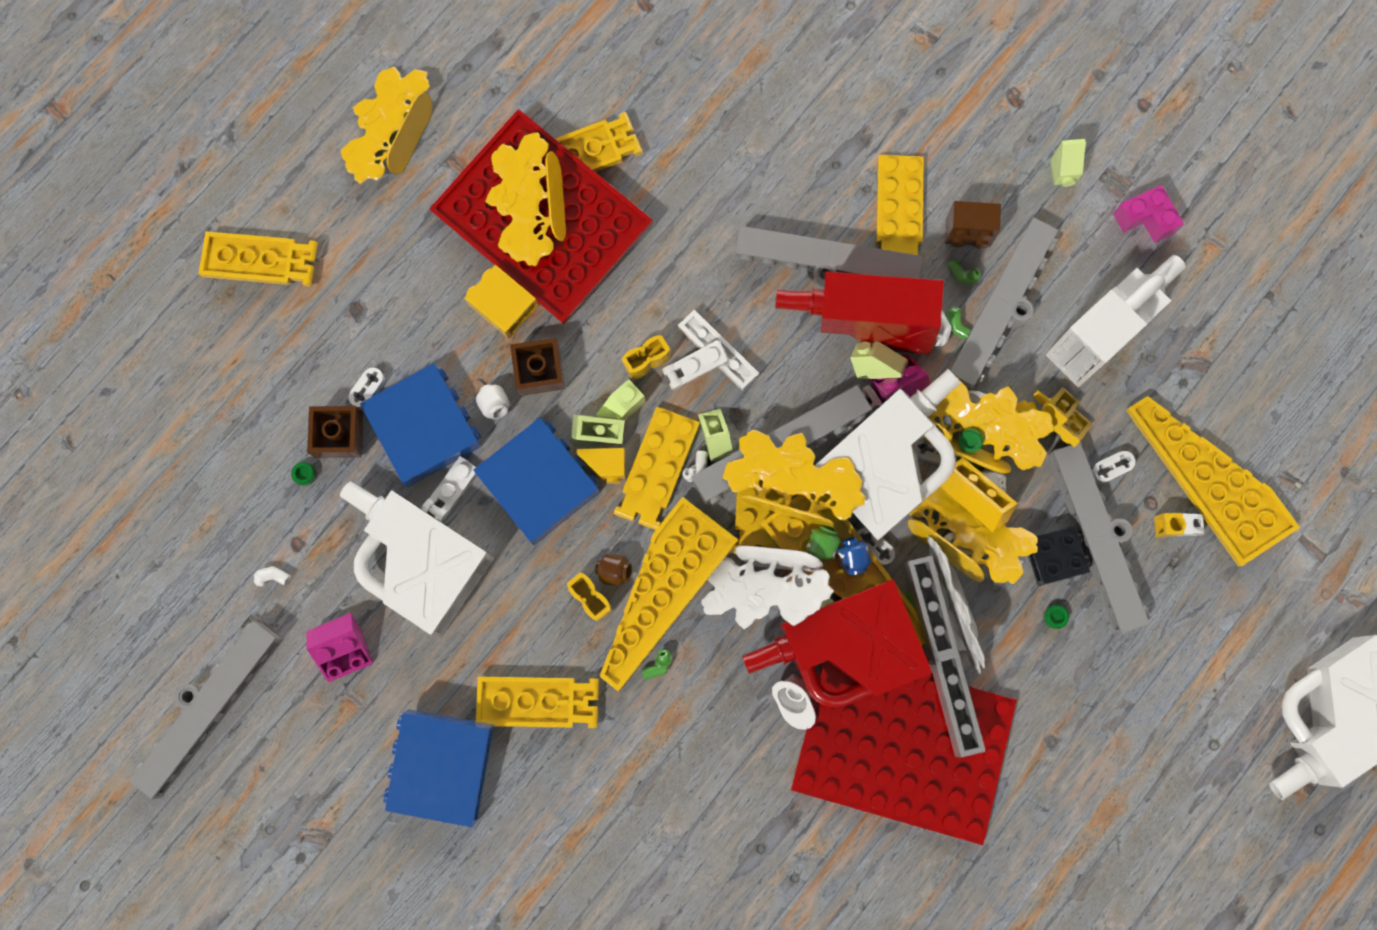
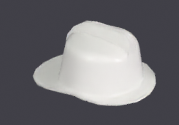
M792 674L785 681L776 682L772 688V694L785 721L797 729L805 730L811 728L815 723L816 714L811 703L812 696L807 690L804 680L800 679L797 674Z

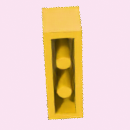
M964 458L955 463L953 473L940 486L992 532L1009 521L1018 504Z

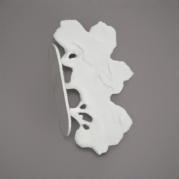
M928 536L929 555L933 557L958 652L966 651L975 672L981 674L979 663L985 668V658L977 640V626L958 575L953 566L949 564L948 557L941 550L937 542Z
M738 546L735 552L746 564L741 567L737 566L732 558L726 557L708 580L715 587V590L710 591L702 599L701 603L704 607L703 611L707 615H722L725 611L734 607L736 609L735 621L743 629L750 626L755 619H761L766 616L773 605L779 607L783 619L791 625H796L808 615H812L820 610L822 601L829 599L834 590L828 586L830 575L826 570H821L823 568L822 562L811 554L795 550ZM754 566L765 567L769 569L755 572ZM746 569L744 575L740 576V572ZM775 569L793 570L786 577L781 578L774 575ZM804 572H814V573H812L811 575L808 576V575L805 574ZM796 575H798V578H799V579H801V577H802V580H803V586H802V587H798V586L796 585V583H795V576H796ZM789 577H792V581L786 582ZM807 578L811 579L810 584H807Z

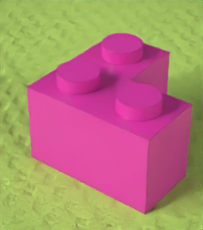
M1162 185L1121 203L1113 213L1123 233L1144 224L1154 243L1174 235L1184 225Z

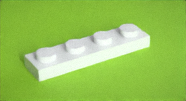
M695 310L678 324V328L699 349L716 340H720L730 361L718 368L742 391L759 376V372Z

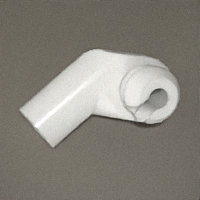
M943 311L941 315V328L934 346H944L948 343L952 327Z
M696 451V464L689 469H684V479L692 482L691 476L707 468L708 452Z
M274 566L260 569L254 574V584L260 587L267 584V581L275 580L286 586L291 579V575Z

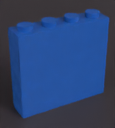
M434 363L360 403L401 482L407 487L455 462L460 456L464 457L482 447L478 441L482 438L475 426L471 428L467 421L471 419L464 406L460 408L457 400L460 398L454 387L449 388L446 383L449 380L443 367L438 369Z
M540 417L473 469L533 545H536L600 493L597 488L600 483L592 474L587 476L583 471L585 467L578 456L573 458L568 451L571 448L563 438L558 440L554 435L556 429L548 420L544 423Z
M408 709L399 716L396 728L399 730L398 739L394 741L392 754H395L394 763L390 765L388 770V778L391 780L383 798V802L386 803L385 811L472 828L478 819L494 725Z

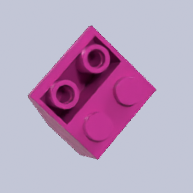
M908 354L903 356L907 359L908 364L902 377L868 379L883 404L899 389H902L911 397L917 390L922 392L931 384L928 374Z
M352 613L306 631L307 651L328 682L373 664L362 630Z

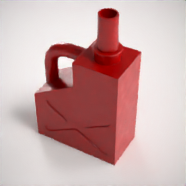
M826 272L824 289H814L813 287L812 291L777 290L775 309L810 312V316H822L820 333L850 335L860 342H880L894 352L930 354L941 328L944 280Z
M894 579L823 606L820 610L812 615H808L796 625H791L787 621L779 624L783 633L782 636L774 637L773 643L742 656L749 674L780 662L786 665V663L794 661L812 698L821 705L832 708L847 706L872 695L878 696L933 673ZM828 661L858 685L837 693L828 692L821 685L814 666Z

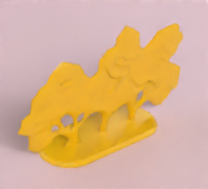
M391 67L388 70L384 69L378 74L374 85L377 97L375 99H363L352 107L355 115L359 116L357 120L359 127L365 129L366 133L360 138L351 140L340 152L342 159L345 161L347 172L354 174V179L359 184L363 183L366 179L377 180L381 178L385 173L383 161L386 158L388 169L394 175L400 174L406 168L432 114V99L430 95L424 93L430 87L429 80L426 78L427 72L415 69L404 78H401L400 72L395 67ZM407 99L410 100V101H411V105L405 103V101H406ZM399 130L391 145L390 137L392 133ZM384 142L388 144V147L383 146ZM382 149L388 150V152L383 153V156L375 157L377 151ZM380 159L381 162L376 164L375 161Z
M539 133L525 135L517 150L502 144L497 151H494L491 156L493 171L503 181L496 187L491 188L485 200L489 205L496 206L497 211L501 215L506 216L510 214L513 219L510 225L502 232L498 247L505 253H509L516 262L525 260L529 266H537L539 259L549 255L553 250V242L551 238L546 236L549 225L557 240L563 241L566 236L561 167L557 156L552 151L546 155L545 166L542 164V158L548 150V143L540 138ZM538 166L540 170L534 171L533 167ZM545 175L547 180V192L543 190V187L540 184V179ZM545 198H548V217H544L539 212V202ZM540 216L542 219L537 221L535 217ZM544 222L545 224L541 225L542 230L539 233L534 234V228L538 224ZM543 234V239L538 240V237Z
M961 382L935 407L937 411L929 416L931 421L942 429L943 435L949 440L956 456L1005 474L1010 473L1012 470L1010 464L1001 458L1007 455L1014 459L1015 464L1021 470L1031 469L1033 466L1041 467L1047 452L1038 439L1044 438L1054 431L1053 419L1049 413L1035 409L1018 413L1016 411L1018 399L1009 386L1000 389L997 394L989 393L981 396L980 402L975 404L971 403L968 389ZM944 415L949 416L951 419L950 429H948L949 425H944ZM936 416L940 419L939 423L935 421ZM955 424H960L958 429H954ZM969 427L980 430L983 435V445H993L994 454L983 449L972 453L962 450L959 446V440L952 437L953 433ZM924 437V439L931 444V442L926 437ZM1006 445L1010 446L1008 451H1003Z
M751 430L746 436L739 439L740 451L744 458L728 462L722 476L724 480L728 481V486L733 492H741L747 488H754L756 490L758 498L742 496L741 500L822 526L834 527L832 521L817 515V512L822 509L830 508L832 514L837 519L846 520L851 517L854 508L865 505V495L860 491L863 481L860 475L855 472V466L850 458H835L820 468L815 467L813 464L815 455L811 448L806 447L807 441L803 433L786 437L783 445L776 448L770 436L756 430ZM759 480L763 481L762 488L758 486ZM771 490H775L784 497V502L781 505L764 500V497ZM812 493L816 496L814 501L811 499ZM796 494L806 496L811 503L809 510L805 512L789 507L792 496ZM829 494L831 496L826 503L820 501V504H817L818 499L822 495ZM832 501H836V505H835V506H829V505H830V503H831Z
M941 487L909 514L916 518L925 517L928 523L927 526L916 519L908 520V527L915 537L928 547V536L932 537L948 557V562L977 582L984 580V573L978 564H985L989 568L991 579L995 583L1008 581L1011 584H1015L1024 573L1018 557L1029 556L1037 552L1036 544L1038 539L1035 534L1022 527H1006L1005 524L992 532ZM926 509L929 510V514L927 516L924 514V511ZM933 511L939 513L937 524H934L935 520L931 519ZM942 521L947 522V525L940 526ZM937 529L951 530L955 534L954 542L951 544L936 533ZM957 546L972 549L974 551L972 559L959 550ZM985 554L989 555L988 559H981Z

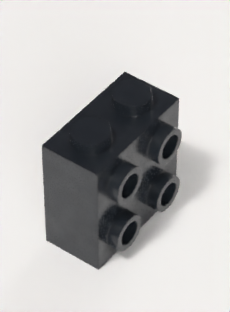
M1075 526L1036 536L1038 539L1036 544L1037 552L1030 554L1028 557L1038 587L1090 572L1091 562L1088 555L1084 554L1082 548L1083 537L1080 531L1076 530Z

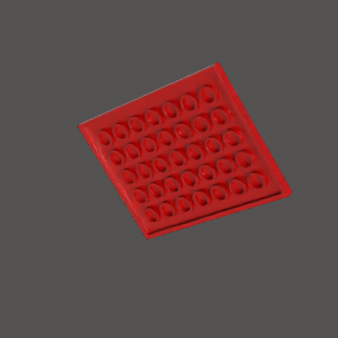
M520 109L516 110L429 208L434 215L493 265L499 267L535 297L537 302L563 325L654 223L648 215ZM533 133H539L540 138L548 143V150L542 158V164L545 166L546 155L550 151L554 152L559 161L562 173L566 236L563 241L556 239L549 225L546 236L551 238L553 250L549 255L541 257L537 266H529L525 260L516 262L509 253H505L498 247L502 232L510 225L513 219L510 214L506 216L501 215L497 211L496 206H491L485 202L491 188L496 187L503 181L493 171L491 156L494 151H497L502 144L517 150L523 137ZM534 166L533 170L537 171L540 170V168L538 166ZM546 175L540 179V184L545 192H547ZM548 198L542 199L539 202V212L544 217L549 216ZM540 216L535 217L537 221L542 219ZM545 223L538 224L534 228L533 233H539L542 230L541 225ZM543 234L538 237V240L543 239Z
M828 661L823 662L819 680L823 688L828 692L837 693L858 685ZM927 675L878 696L872 695L843 707H827L813 700L812 705L815 710L816 720L814 725L805 731L790 790L984 845L1017 700L968 686L985 752L965 757H956L954 754L933 676Z

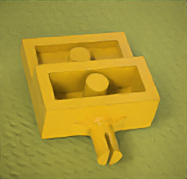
M1063 387L1052 398H1048L1039 389L1032 396L1043 405L1042 411L1052 416L1054 431L1060 435V438L1065 443L1071 444L1074 448L1081 442L1093 425L1076 410L1081 402Z

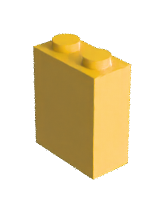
M496 265L483 273L479 283L476 286H471L464 298L472 309L508 339L539 306L535 297Z

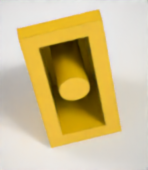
M624 448L577 449L578 457L602 481H606L607 484H619L620 480H626V452Z

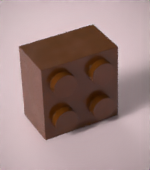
M954 201L946 217L945 244H951L953 247L971 245L978 249L991 247L1000 231L1001 204Z
M557 338L510 344L515 387L519 396L565 390L560 345Z
M309 406L308 454L315 458H362L363 411L357 406Z

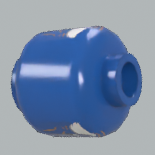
M857 537L843 540V544L837 550L841 569L848 572L849 575L867 571V567L871 564L867 543L858 541Z

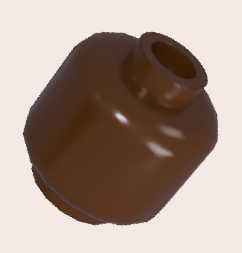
M605 554L601 560L597 561L595 573L598 574V578L603 584L622 586L631 578L632 564L629 563L625 556Z

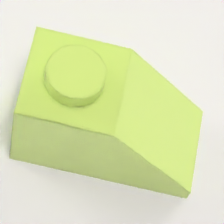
M1085 139L1061 142L1051 158L1054 185L1069 187L1079 181L1083 175Z
M880 342L857 343L850 357L858 380L900 378L903 376L908 364L906 358Z
M628 379L610 395L596 414V417L627 420L646 403L645 396Z
M721 409L698 414L711 462L722 460L733 454L730 434Z
M574 414L571 438L622 444L625 420Z

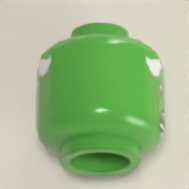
M820 525L819 528L812 529L805 548L811 555L824 563L825 559L832 560L835 558L841 539L837 536V531Z

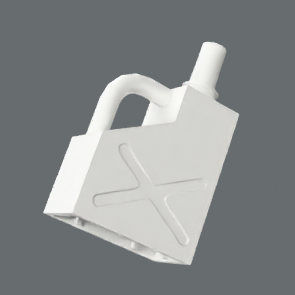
M1172 255L1152 274L1144 275L1136 268L1071 326L1046 353V356L1079 388L1171 302L1165 295V287L1186 268L1184 261L1180 257Z
M949 369L922 392L917 390L911 397L905 391L899 389L815 465V467L820 468L832 459L850 458L855 466V472L860 475L863 481L860 491L865 495V505L854 508L853 513L877 540L887 535L944 484L953 473L956 463L954 449L949 440L929 418L932 413L937 411L935 407L961 384ZM926 437L938 450L941 463L938 469L922 483L915 445Z
M352 481L348 482L342 489L340 497L366 514V520L370 521L364 529L369 535L359 548L354 559V573L357 581L367 591L381 599L385 605L430 635L441 638L495 558L392 490L386 499L383 496L377 498ZM381 542L387 546L384 584L374 578L368 570V562Z
M1377 635L1350 639L1307 668V676L1293 684L1286 691L1282 701V715L1287 726L1296 737L1290 744L1300 758L1295 759L1296 765L1269 783L1271 790L1281 800L1286 799L1310 782L1343 788L1377 765ZM1308 693L1310 694L1313 727L1308 729L1298 713L1299 701Z

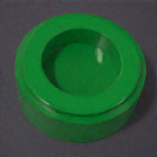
M969 427L960 433L959 446L962 450L972 453L982 447L983 435L980 430Z
M307 462L297 463L291 471L293 481L301 486L311 485L317 476L314 466Z
M1052 605L1044 611L1043 621L1051 629H1061L1067 625L1069 613L1061 605Z

